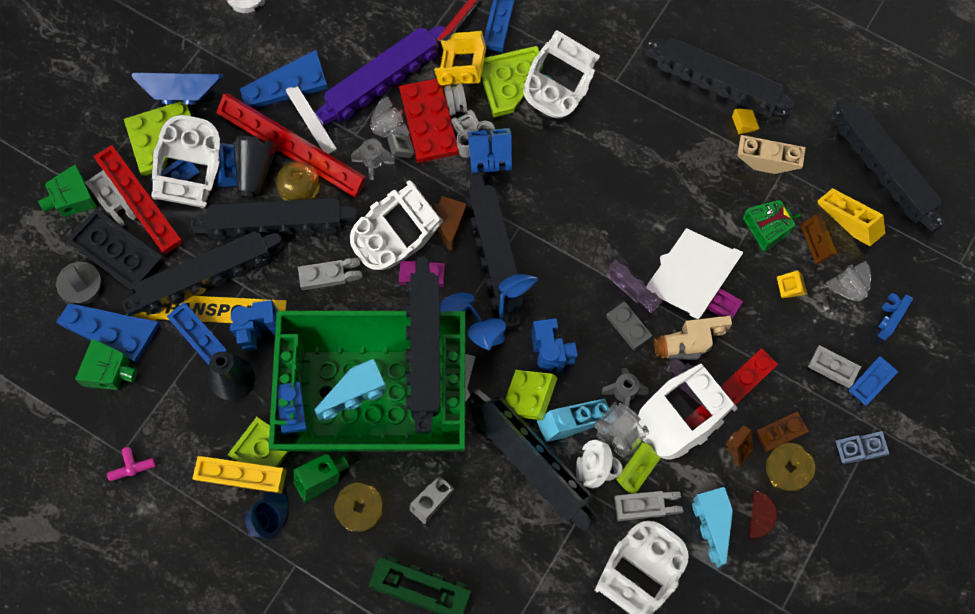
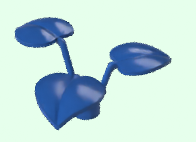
M518 274L504 279L499 284V290L502 292L500 294L499 319L489 318L483 322L474 307L470 305L475 300L474 296L463 292L445 298L440 303V311L470 310L478 323L473 324L468 329V337L475 344L490 350L492 345H498L505 340L504 331L506 323L503 321L504 298L506 296L516 297L525 293L537 283L538 278L531 275Z

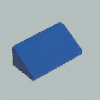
M220 143L219 166L215 176V187L236 186L234 147L232 144Z
M177 160L162 170L161 176L187 181L198 174L199 170L192 162Z

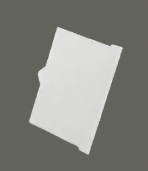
M686 228L670 253L660 257L661 266L644 291L689 312L690 316L699 319L743 252L735 248L730 249Z

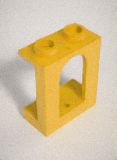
M482 31L453 33L448 41H441L444 50L441 66L434 69L439 85L480 83L486 51V43ZM474 53L472 65L453 67L455 54Z

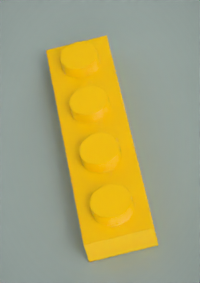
M198 456L193 480L282 494L287 470L278 467Z

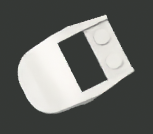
M556 30L551 40L544 45L532 62L523 88L526 100L534 108L550 117L563 118L576 108L579 101L587 93L588 85L595 71L593 66L599 59V55ZM548 53L555 55L584 73L574 92L538 72Z
M186 115L174 116L165 122L153 154V199L205 208L218 170L220 149L218 131L210 122ZM164 157L207 165L205 185L161 176Z
M410 180L406 182L408 186L399 192L393 190L387 194L388 197L379 203L376 201L370 206L371 210L365 217H361L351 231L350 243L352 249L363 264L371 269L385 270L404 261L421 249L443 223V220ZM399 203L422 232L419 236L420 238L408 248L384 217Z
M699 364L669 380L647 401L638 414L637 428L642 440L649 444L660 458L674 459L686 454L692 447L698 444L701 445L708 440L707 437L724 423L722 419L731 410L735 412L737 407L704 366ZM684 382L689 385L713 415L693 431L665 397Z
M653 521L640 522L616 545L595 591H600L630 614H653L677 588L679 578L688 563V550L684 542L663 525ZM621 558L627 560L662 586L655 598L614 569Z

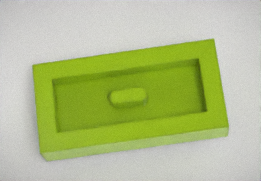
M642 443L616 480L628 493L636 494L660 460V457L649 444Z

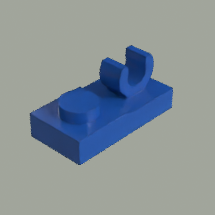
M894 293L888 296L887 299L891 300L893 305L885 302L882 308L887 312L893 313L890 317L885 316L878 327L881 330L877 335L878 337L886 340L893 333L913 300L909 295L906 294L901 300Z
M878 357L848 391L867 406L898 371L882 357Z
M295 382L294 388L296 391L292 388V383L278 385L277 401L280 420H287V426H281L282 434L307 430L300 382ZM280 398L289 402L287 407L279 405ZM291 400H294V407H290ZM290 413H294V420H290Z

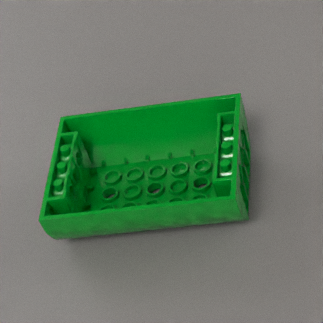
M277 311L268 449L270 451H465V311H440L441 412L436 417H433L431 433H416L414 417L411 416V410H406V395H411V386H406V372H410V363H406V349H410V340H406V326H410V318H406V311ZM374 359L385 383L386 392L376 400L367 399L361 402V405L355 409H344L338 412V415L332 419L319 420L315 409L324 400L320 395L321 391L325 388L333 389L351 368ZM295 382H300L307 430L282 434L281 426H287V420H280L277 401L278 385L292 383V388L296 391L294 388ZM283 398L279 399L281 407L288 406V401H285ZM291 400L290 407H294V400ZM290 413V420H294V413Z

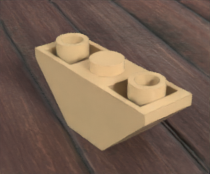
M741 135L737 156L754 170L777 174L801 169L804 162L805 147Z

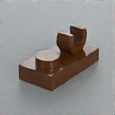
M814 215L800 225L815 264H822L837 254L829 235L830 231H827L825 227L826 222L822 219L821 215Z
M797 411L758 429L755 433L767 453L806 435L809 430Z
M742 426L739 431H735L726 442L728 446L726 450L732 454L733 464L740 468L754 451L751 430L745 426Z

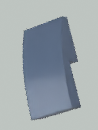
M882 431L836 441L842 464L889 455Z

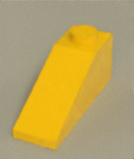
M832 188L818 200V204L849 234L861 242L871 246L885 234L884 215Z

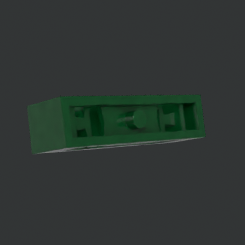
M386 556L385 559L379 557L369 582L371 589L438 614L465 613L471 596V591L467 590L468 585L458 581H454V584L445 582V577L436 573H431V576L422 573V568L409 564L407 568L399 565L400 561L390 556ZM393 571L403 575L404 579L438 592L444 590L455 594L453 597L443 592L440 600L442 604L452 606V609L437 604L436 599L401 586L396 589L386 585V582L398 587L401 578L398 575L391 574Z

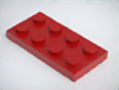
M432 79L399 86L417 163L459 155L442 85H439L438 80Z

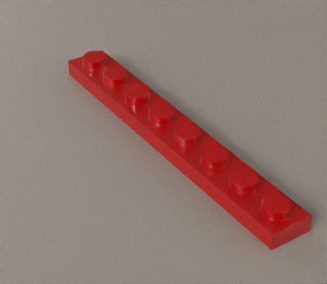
M228 93L223 94L217 110L219 115L263 142H266V140L274 142L277 145L278 151L354 197L359 196L366 176Z

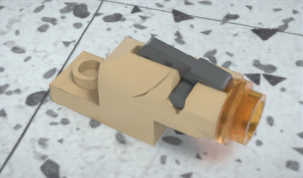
M731 316L685 321L682 331L662 335L654 340L656 356L677 360H698L701 354L711 349L713 345L712 333L714 336H720L728 332L732 325Z

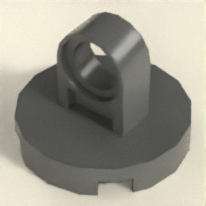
M87 262L69 264L62 269L56 281L57 292L66 303L80 306L90 304L100 295L101 286H103L102 275L93 265Z

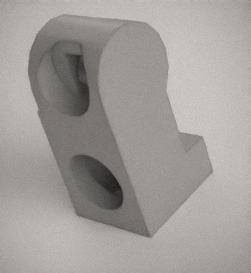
M439 476L410 504V511L426 525L432 518V515L451 496L454 488Z

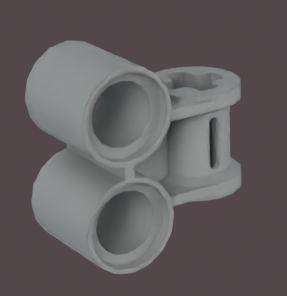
M468 110L467 114L457 119H451L452 125L458 134L457 147L459 154L463 157H470L469 145H463V143L468 142L467 131L487 130L488 138H490V130L495 129L494 125L489 121L478 122L472 110Z

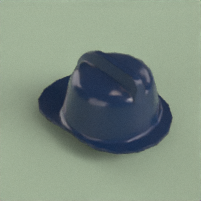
M262 491L258 495L253 507L249 509L245 516V525L248 529L247 535L249 537L255 536L265 540H272L278 536L289 511L288 501L283 492L281 494Z

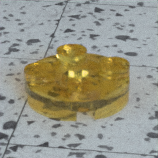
M785 443L770 453L766 461V471L773 486L785 491H797L808 485L815 474V463L813 457L803 450L802 446L794 443ZM788 461L793 466H796V470H793L792 473L785 469Z
M353 483L344 487L338 494L334 506L335 515L340 524L349 531L362 532L369 530L382 517L383 503L375 488L363 483ZM359 501L360 504H365L362 513L352 511L355 507V502Z

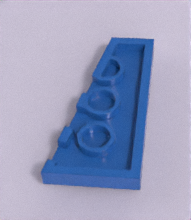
M314 50L240 88L244 103L254 109L290 99L286 92V89L290 87L295 88L298 86L303 95L328 88L317 51Z
M68 303L56 322L58 325L90 341L94 339L122 352L129 360L135 363L138 362L160 326L156 321Z

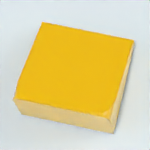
M734 110L732 117L738 134L759 130L753 110Z
M798 270L777 277L782 298L807 294L803 275Z

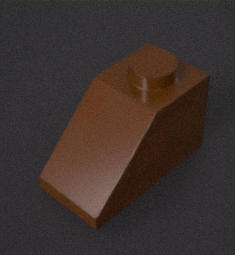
M442 196L440 202H436L433 209L443 220L438 231L447 249L452 251L467 215V204Z

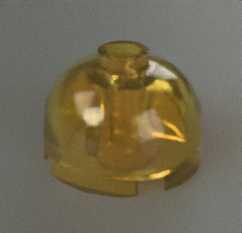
M292 162L285 165L279 171L276 179L277 191L283 201L315 199L321 187L316 171L312 166L303 162Z

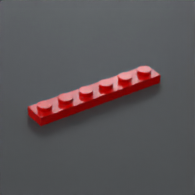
M112 145L93 156L164 255L183 243Z
M761 348L721 386V389L736 406L778 364ZM702 404L685 420V423L693 431L713 415Z

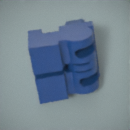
M509 128L490 130V138H488L487 130L467 131L472 173L512 170V145Z
M272 300L252 303L253 307L250 308L238 306L231 312V320L234 324H230V331L237 337V344L242 346L245 352L258 350L257 339L263 338L262 331L270 330L275 335L277 311L280 310Z
M556 318L534 321L532 326L531 339L534 353H539L537 364L539 369L544 372H551L554 369L556 372H562L564 365L575 364V358H577L575 342L563 344L562 338L555 339L558 329Z

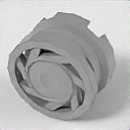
M462 83L454 87L450 85L444 86L449 115H455L456 112L467 113Z

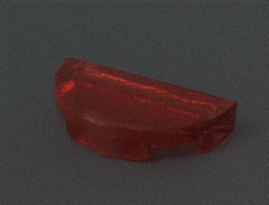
M755 491L753 495L749 539H758L768 534L773 529L777 519L776 508L772 500L758 491Z

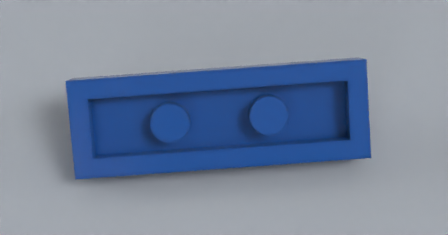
M493 0L484 35L486 49L503 52L515 0Z
M185 302L166 316L208 365L215 353L220 351L228 352Z

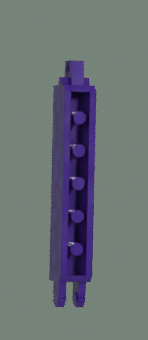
M437 26L428 32L425 28H418L325 92L326 103L315 112L317 119L322 125H326L336 119L340 123L344 119L351 118L354 112L368 106L374 98L385 94L390 87L402 82L404 77L419 70L427 61H432L438 54V48L442 46L441 41L437 40V38L445 30L444 27Z

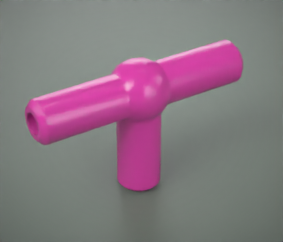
M125 447L122 449V455L126 467L108 472L107 477L109 481H113L126 476H134L138 472L155 467L156 463L154 458L135 463L131 448Z

